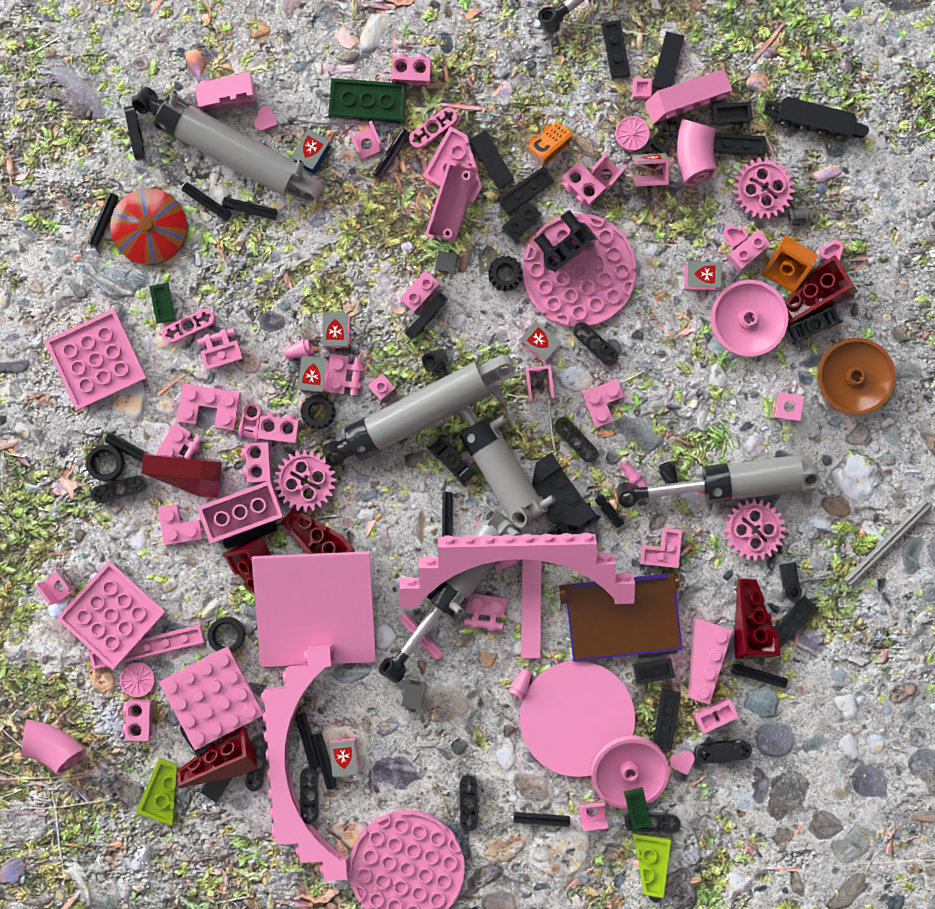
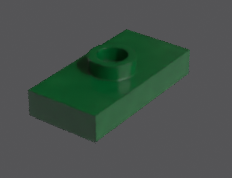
M169 283L149 286L156 324L176 321Z
M643 787L624 791L633 830L651 826L652 823Z

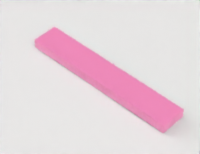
M522 559L521 658H540L542 561Z
M202 624L145 637L121 663L206 643ZM88 651L92 670L108 667L92 651Z

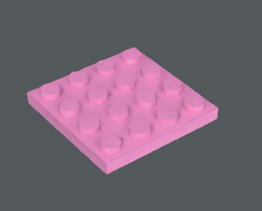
M112 309L45 340V344L77 411L147 379L116 309Z
M108 561L56 619L107 666L115 670L166 611L117 566Z
M229 646L159 681L194 750L263 716V710Z

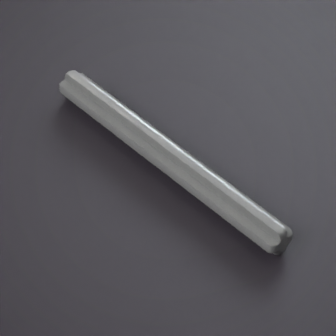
M922 501L845 577V582L853 586L931 509V505L927 501Z

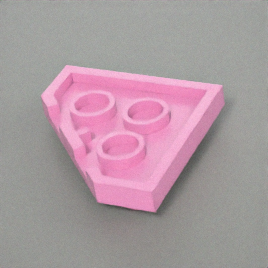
M451 126L423 174V178L439 187L441 186L448 161L454 160L476 168L467 135ZM478 172L468 200L472 205L482 189Z

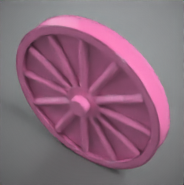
M636 116L622 119L615 131L617 143L628 151H636L643 148L650 136L647 123Z
M131 663L123 669L120 675V685L123 691L132 697H142L148 694L155 684L154 672L145 663Z

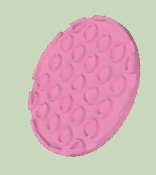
M574 213L573 215L580 223H586L598 240L556 273L548 270L544 265V253L534 242V239L544 233L550 243L556 246L567 237L571 230L560 217L555 218L537 231L528 244L523 258L522 277L530 301L546 318L567 327H573L577 322H585L591 327L611 319L627 303L636 282V259L628 239L616 226L599 216Z
M565 661L547 668L529 685L527 695H524L520 708L521 733L531 754L546 768L566 776L591 775L592 764L597 753L606 744L620 737L633 736L635 728L634 705L625 685L607 668L588 661Z
M417 810L393 811L375 819L359 835L350 857L352 889L356 898L365 909H449L456 901L464 881L465 862L458 839L441 820L433 815Z

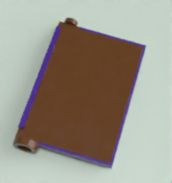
M674 573L634 577V604H615L614 598L595 581L559 585L561 604H567L573 661L683 650L676 588H680L679 577H674Z

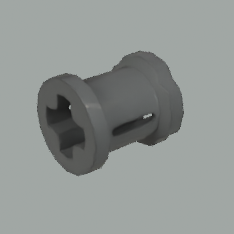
M805 206L804 209L788 210L790 226L794 225V223H810L811 217L808 206Z

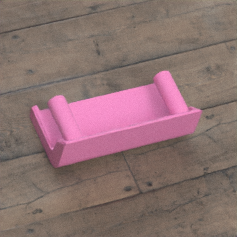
M454 160L448 161L425 236L456 241L478 168Z

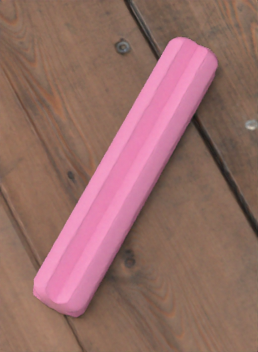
M407 612L399 618L412 634L419 626ZM426 634L420 644L434 660H438L443 653Z

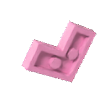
M618 379L582 392L595 428L613 422L607 403L624 397Z
M178 504L158 507L164 545L203 539L200 520L181 523Z
M662 528L660 547L641 545L639 564L679 568L682 530Z

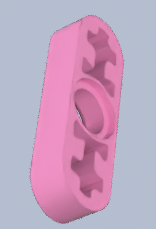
M444 108L410 134V145L415 149H421L448 130L457 121L456 111L452 108ZM446 113L448 115L453 114L452 121L445 120L443 122L444 127L442 128L441 123L437 119L440 118V121L445 119ZM430 124L438 125L439 129L436 133L428 131ZM424 129L426 135L421 138L422 143H414V136L421 137L423 135L422 130Z
M209 309L199 310L166 326L162 331V337L169 343H176L213 325L215 315ZM204 313H206L207 315H211V317L208 318L209 322L203 320L199 322L201 326L198 327V323L194 319V317H197V319L200 320L204 317ZM186 321L194 323V328L191 331H185L184 323ZM178 325L180 327V330L184 333L183 335H181L180 332L175 333V338L173 339L171 337H167L170 329L172 331L179 330L177 328Z

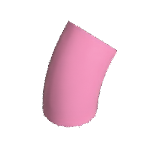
M682 119L677 140L678 166L684 185L695 186L709 180L718 172L714 158L716 129Z
M26 719L21 757L37 760L52 769L56 775H60L71 769L85 755L86 750L69 734L52 725Z

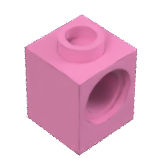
M381 374L368 385L381 402L396 390L384 374Z

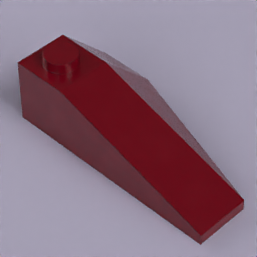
M836 255L819 264L814 269L815 271L812 275L802 282V286L785 301L788 311V326L841 303L858 293V290Z
M143 454L141 473L198 497L218 498L222 461L220 459Z
M294 508L281 521L308 554L355 551V548L343 535Z
M263 538L248 541L223 554L232 572L235 575L239 574L245 582L243 586L246 589H250L253 593L252 556H271Z
M737 579L734 629L735 659L755 660L781 655L779 635L777 630H774L771 622L772 617L770 613L768 614L764 605L765 600L757 579Z
M242 726L222 736V741L215 746L210 745L206 748L208 750L200 757H194L177 770L178 787L184 788L238 777L258 769L256 751L245 727Z

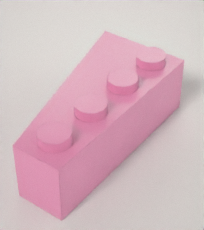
M722 69L659 90L644 104L652 124H655L681 113L690 112L699 106L700 108L711 104L712 101L720 102L725 100L732 91V87L725 70Z
M692 617L693 627L688 696L691 699L710 704L733 630Z

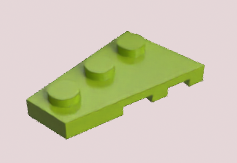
M159 757L136 813L172 826L177 772L176 763Z
M633 832L644 895L664 898L671 839Z

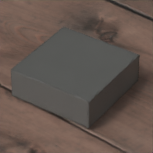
M438 250L435 270L454 274L457 254Z

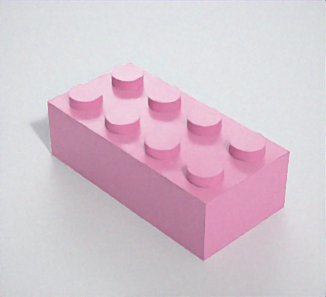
M273 481L264 482L197 507L210 544L285 518Z

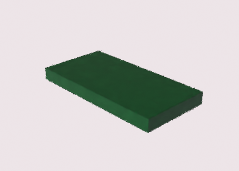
M331 78L328 117L404 123L407 83Z

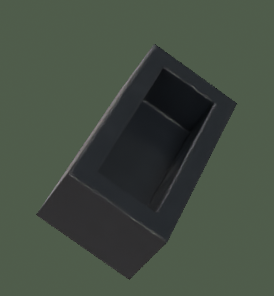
M751 101L713 104L711 107L712 126L749 124L753 121Z
M528 201L501 227V230L515 243L542 217V214Z
M670 657L632 664L637 685L675 678Z

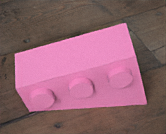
M250 72L216 80H203L195 84L198 108L201 111L257 104L255 81Z

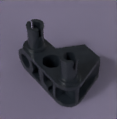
M568 210L560 217L571 230L570 234L560 243L553 246L544 233L534 239V242L544 253L545 267L554 273L598 240L588 225L580 223L571 210Z

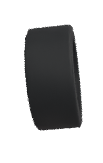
M96 446L87 455V471L97 480H114L124 470V456L119 449L113 446ZM101 452H110L116 458V468L110 474H101L95 468V458Z
M225 616L217 619L208 629L207 638L209 645L215 651L227 647L220 645L216 641L215 632L220 625L231 624L238 633L236 642L229 646L231 651L235 652L242 646L245 640L244 626L234 617Z

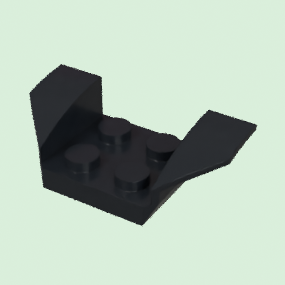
M552 452L536 462L532 486L538 496H542L543 500L550 495L555 497L556 501L547 507L548 510L546 512L552 523L581 526L595 516L587 502L583 500L562 470L561 465Z

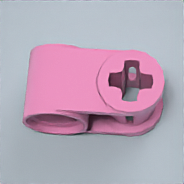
M249 403L244 407L238 431L239 438L249 437L258 441L260 415L262 416L263 414L260 405ZM252 406L257 409L255 417H251L248 414V410Z

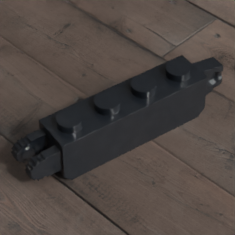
M788 96L781 102L766 101L763 109V114L774 118L775 122L779 123L781 127L790 128L792 126L798 128V131L801 132L812 131L816 132L818 136L835 137V140L845 142L851 137L864 138L869 132L867 125L856 122L857 117L855 113Z

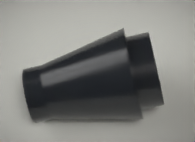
M668 461L658 466V472L665 484L678 483L677 468L673 461Z

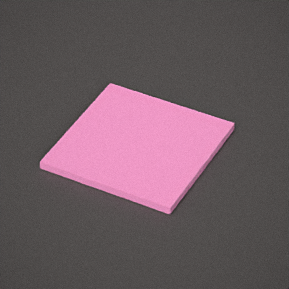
M370 551L252 556L261 667L308 665L304 660V652L307 651L309 646L333 644L335 664L376 662Z

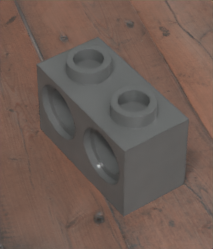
M407 679L401 706L405 707L404 710L416 712V710L421 709L426 683Z

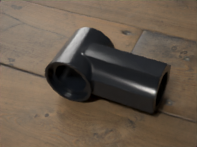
M796 562L780 564L782 596L788 601L798 600L802 595V589L799 585ZM790 587L796 589V595L793 598L789 597L787 593Z

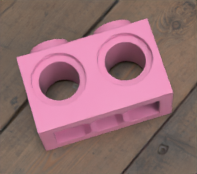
M397 54V56H392V82L430 86L431 58H427L426 55L408 57L406 54ZM404 65L407 69L405 72H398L397 67ZM423 66L426 70L423 73H418L416 68Z
M579 161L561 180L564 189L569 193L572 191L577 196L576 200L582 206L586 205L587 207L606 188ZM577 175L580 178V182L573 183L570 177ZM584 189H592L594 195L590 197L586 196L584 194Z
M757 230L732 251L726 259L739 272L771 243L760 230Z
M425 270L400 298V301L416 314L440 287V283Z
M266 412L265 416L260 415L257 438L298 444L300 421L296 420V416L285 415L284 418H278L277 414ZM269 421H272L275 425L274 430L271 432H267L265 429V425ZM286 424L293 425L294 430L291 434L284 432Z
M270 443L245 444V448H242L243 460H246V467L243 468L244 479H247L249 483L273 481ZM254 448L261 450V455L257 459L252 456ZM256 467L262 469V475L259 478L253 475V470Z
M727 697L692 713L703 734L739 718L731 700Z
M128 700L123 707L126 723L123 724L122 732L125 735V740H151L153 700ZM135 705L141 707V715H137L134 712ZM134 725L141 727V734H136L133 731Z

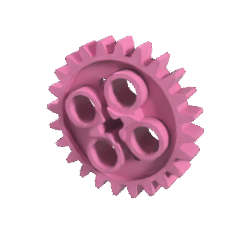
M758 157L756 163L750 160L749 165L746 163L743 165L744 170H738L737 173L740 176L734 177V180L738 182L732 185L733 188L737 189L732 195H738L734 202L741 203L738 209L744 207V214L750 211L751 218L756 214L759 220L762 219L763 215L768 220L770 214L775 218L778 216L777 211L782 214L784 212L783 207L788 208L790 206L787 201L793 200V197L789 195L795 192V190L790 189L795 182H789L793 175H786L788 168L782 170L783 163H780L778 166L775 165L776 159L769 163L768 157L765 158L764 162H762L760 157ZM758 171H761L765 174L764 180L758 178ZM774 182L780 184V191H776L773 188L772 184ZM763 185L766 186L764 192L761 191ZM746 187H752L754 194L749 195L746 192ZM767 198L770 205L764 206L761 199Z
M306 449L303 450L302 455L297 450L295 457L292 454H288L290 460L282 459L285 465H278L281 472H275L279 479L274 480V482L280 485L275 488V490H281L278 497L285 496L283 503L290 501L289 508L297 505L296 509L299 511L303 506L304 511L307 512L308 506L314 511L316 504L320 508L322 507V500L327 503L329 502L326 496H333L330 489H336L335 486L331 485L332 482L337 481V479L331 477L336 471L329 470L332 466L325 464V458L321 460V453L315 457L314 450L309 455ZM300 462H304L307 466L306 471L303 473L297 470V465ZM293 471L302 477L308 475V480L320 486L321 489L318 490L309 484L303 486V481L291 475L290 472ZM317 471L323 473L324 478L321 482L314 480V474ZM290 479L297 481V487L294 490L288 487ZM308 488L314 491V496L311 499H307L304 495L305 490Z
M755 498L751 500V504H749L748 500H744V506L741 503H737L738 509L731 507L733 514H726L730 520L723 521L724 524L728 525V528L722 529V531L728 532V535L723 538L730 539L727 546H734L732 552L739 551L738 557H742L745 554V560H749L752 555L753 561H757L759 555L761 560H764L765 554L769 557L772 556L771 550L778 551L776 544L783 545L779 539L785 538L781 534V531L786 530V528L781 527L785 520L778 519L782 513H774L777 507L770 509V502L763 505V499H760L758 504H756ZM752 511L758 513V519L754 522L749 517ZM742 517H744L751 526H757V532L764 536L767 539V541L764 542L757 533H751L752 528L742 521ZM740 524L745 527V532L742 535H738L736 532V528ZM766 524L772 527V532L769 535L765 534L763 530ZM753 538H757L759 545L753 549L750 541Z

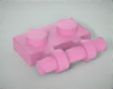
M234 328L229 330L222 329L219 333L207 334L203 338L197 339L199 347L203 345L207 347V350L200 352L206 370L243 359L238 341L230 342L229 337L236 335ZM223 340V345L213 347V342Z
M330 354L325 392L344 395L345 387L351 388L350 395L357 396L358 389L361 386V383H359L360 372L363 371V366H361L362 358L355 357L354 364H349V356ZM348 370L353 371L352 381H346Z
M174 423L156 455L193 457L194 453L200 449L199 445L203 439L196 435L192 442L189 440L192 432ZM184 446H189L186 454L182 456L180 453Z
M472 593L467 601L466 612L473 613V619L465 618L464 625L471 626L473 629L480 627L493 632L494 630L502 631L503 623L496 622V617L504 618L507 598ZM479 614L489 615L490 621L478 620Z

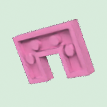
M183 383L177 421L197 424L200 406L217 408L216 428L235 430L240 392Z

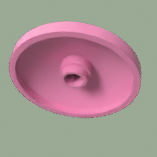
M742 280L729 285L717 296L711 309L710 323L716 340L723 348L738 356L755 357L769 352L782 340L788 326V311L783 298L773 287L757 280Z
M625 736L609 742L597 753L592 764L591 777L594 788L601 799H605V802L613 807L628 809L624 791L643 787L647 805L650 804L664 791L669 778V766L663 751L657 744L643 737Z

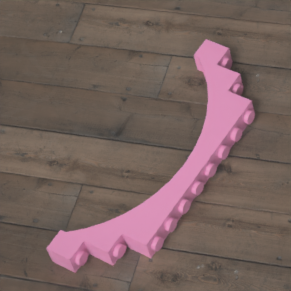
M590 533L438 537V557L427 556L419 558V578H400V608H420V603L429 593L443 582L465 570L482 564L514 559L550 562L577 571L604 588L614 598L615 604H634L635 597L633 573L622 572L616 574L615 555L609 553L597 554L596 536Z
M333 644L309 646L307 651L304 652V660L308 665L287 667L285 672H283V682L286 683V686L267 687L261 695L262 704H265L263 722L266 723L267 727L264 739L265 742H268L266 761L269 762L270 767L267 771L268 781H271L269 799L272 800L273 807L270 809V817L274 819L272 838H275V845L298 843L296 845V855L299 857L300 863L323 862L320 865L321 875H324V881L347 880L350 876L349 855L344 856L317 832L312 824L304 823L301 818L300 803L293 787L289 768L290 732L300 701L315 678L326 667H331L335 664Z

